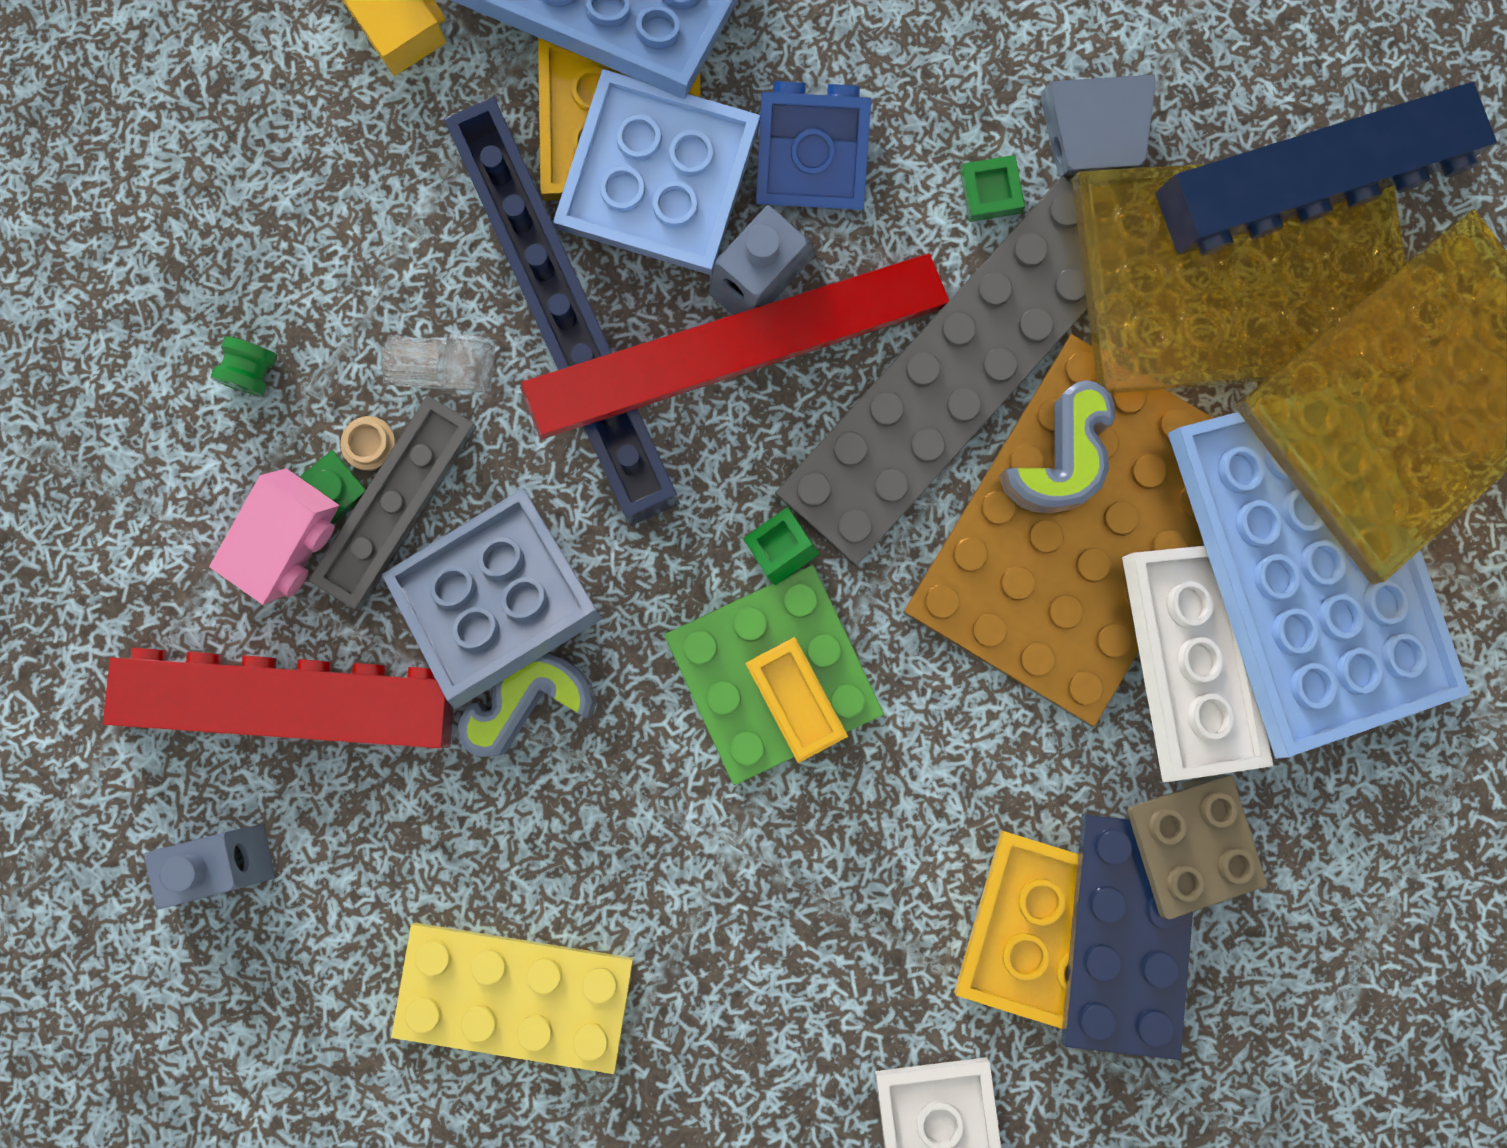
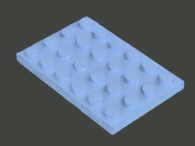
M1362 379L1182 426L1168 433L1275 759L1291 757L1470 695Z

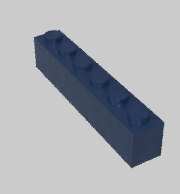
M1473 81L1177 173L1156 191L1155 195L1177 254L1199 248L1201 256H1205L1234 243L1232 237L1247 232L1251 240L1259 239L1284 227L1282 221L1298 217L1300 224L1309 223L1333 212L1332 205L1344 201L1347 202L1349 208H1355L1382 196V189L1394 185L1397 193H1402L1431 180L1429 174L1441 170L1445 178L1458 175L1477 166L1479 163L1476 156L1495 145L1497 140Z

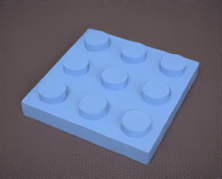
M602 69L553 220L555 229L712 275L760 125V115L690 94L683 99L638 79Z

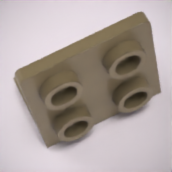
M1233 775L1205 776L1182 783V790L1132 805L1127 810L1160 917L1163 919H1173L1268 886Z

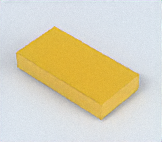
M795 637L745 663L798 763L848 737Z

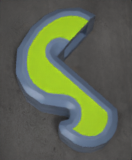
M1085 380L1075 383L1054 403L1055 469L1008 468L1000 475L1004 493L1018 506L1032 512L1049 514L1076 509L1102 488L1109 470L1107 449L1097 434L1103 433L1112 425L1115 419V407L1112 396L1106 388L1094 381Z
M547 653L492 687V708L490 711L482 703H472L467 706L459 722V738L465 749L473 755L488 757L506 754L544 692L581 716L592 719L597 702L591 682L583 671L570 661Z

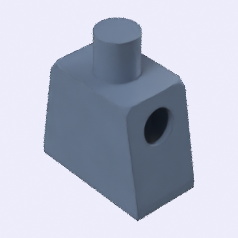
M1155 74L1051 81L1041 92V103L1059 177L1085 176L1087 205H1098L1101 207L1119 204L1118 174L1133 173L1144 166L1147 156L1156 83Z
M768 205L763 208L719 256L714 264L708 294L732 315L772 303L815 257L816 252L811 242L800 231ZM735 283L740 288L743 295L735 291L731 285Z
M264 824L227 831L144 853L154 904L157 910L276 878ZM235 846L241 850L243 855V871L239 870L235 862Z

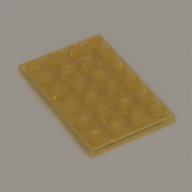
M1206 164L1080 171L1071 179L1097 383L1105 387L1109 393L1410 370L1420 365L1394 186L1382 189V196L1364 205L1349 208L1347 202L1344 201L1332 205L1333 212L1312 222L1300 224L1298 217L1282 221L1284 227L1270 235L1251 240L1247 232L1232 237L1234 241L1232 245L1215 253L1201 256L1199 248L1177 254L1155 192L1175 174Z
M1475 209L1461 215L1234 406L1371 584L1382 583L1390 578L1507 472V250Z

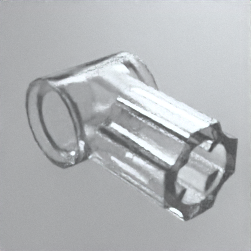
M451 334L447 336V340L388 336L382 350L381 366L383 381L387 385L442 389L443 393L461 397V391L478 393V398H488L491 393L495 341L470 334Z

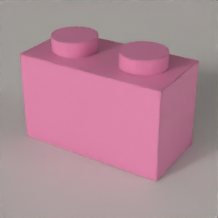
M287 468L262 474L257 479L209 567L262 605L283 596L291 597L307 579L309 571L304 567L312 553L319 551L330 539L334 531V525L330 522L340 505Z

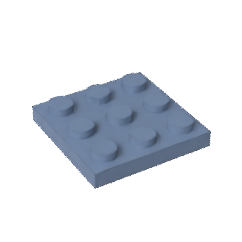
M524 488L381 574L446 700L455 709L602 620V617Z

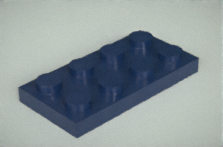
M1082 814L1061 1043L1065 1047L1181 1060L1193 912L1173 919H1163L1160 917L1130 819Z

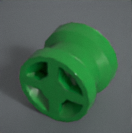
M224 336L221 345L224 357L222 363L213 368L210 379L224 386L264 397L267 389L264 377L267 370L275 366L278 355L256 344Z

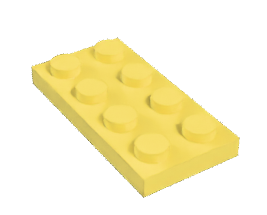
M413 923L409 933L391 1038L614 1074L634 958Z

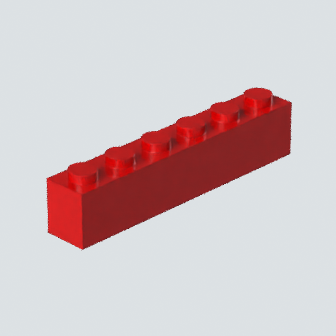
M132 648L131 659L110 657L103 725L428 748H450L454 707L446 700L430 668L408 667L407 678L386 676V665L353 663L352 674L332 673V662L297 659V670L276 669L277 658L242 655L241 666L221 665L222 654L187 652L186 662L166 661L167 650Z

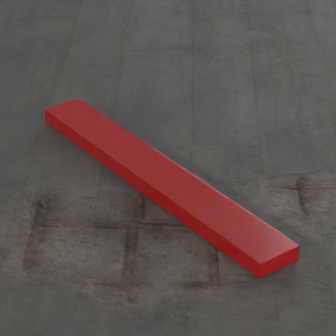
M928 253L521 382L520 389L538 436L542 440L938 311L948 303L949 298L932 257Z

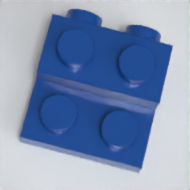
M774 81L773 92H762L756 204L864 210L871 98L860 97V86L828 84L827 95L805 94L806 83Z

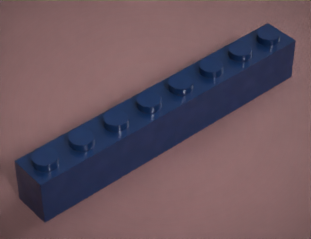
M493 96L444 118L557 369L560 370L611 354L610 347L495 97ZM638 408L584 426L630 526L680 504L677 493Z

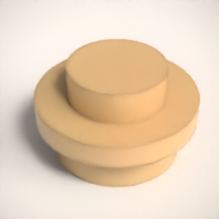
M372 416L360 417L352 421L343 431L341 451L347 462L355 468L363 471H376L381 468L397 443L396 436L392 428L383 420Z

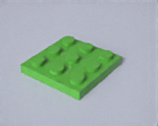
M814 565L788 576L776 586L774 584L768 585L664 634L733 785L741 783L794 757L745 664L793 637L799 643L846 732L885 715Z

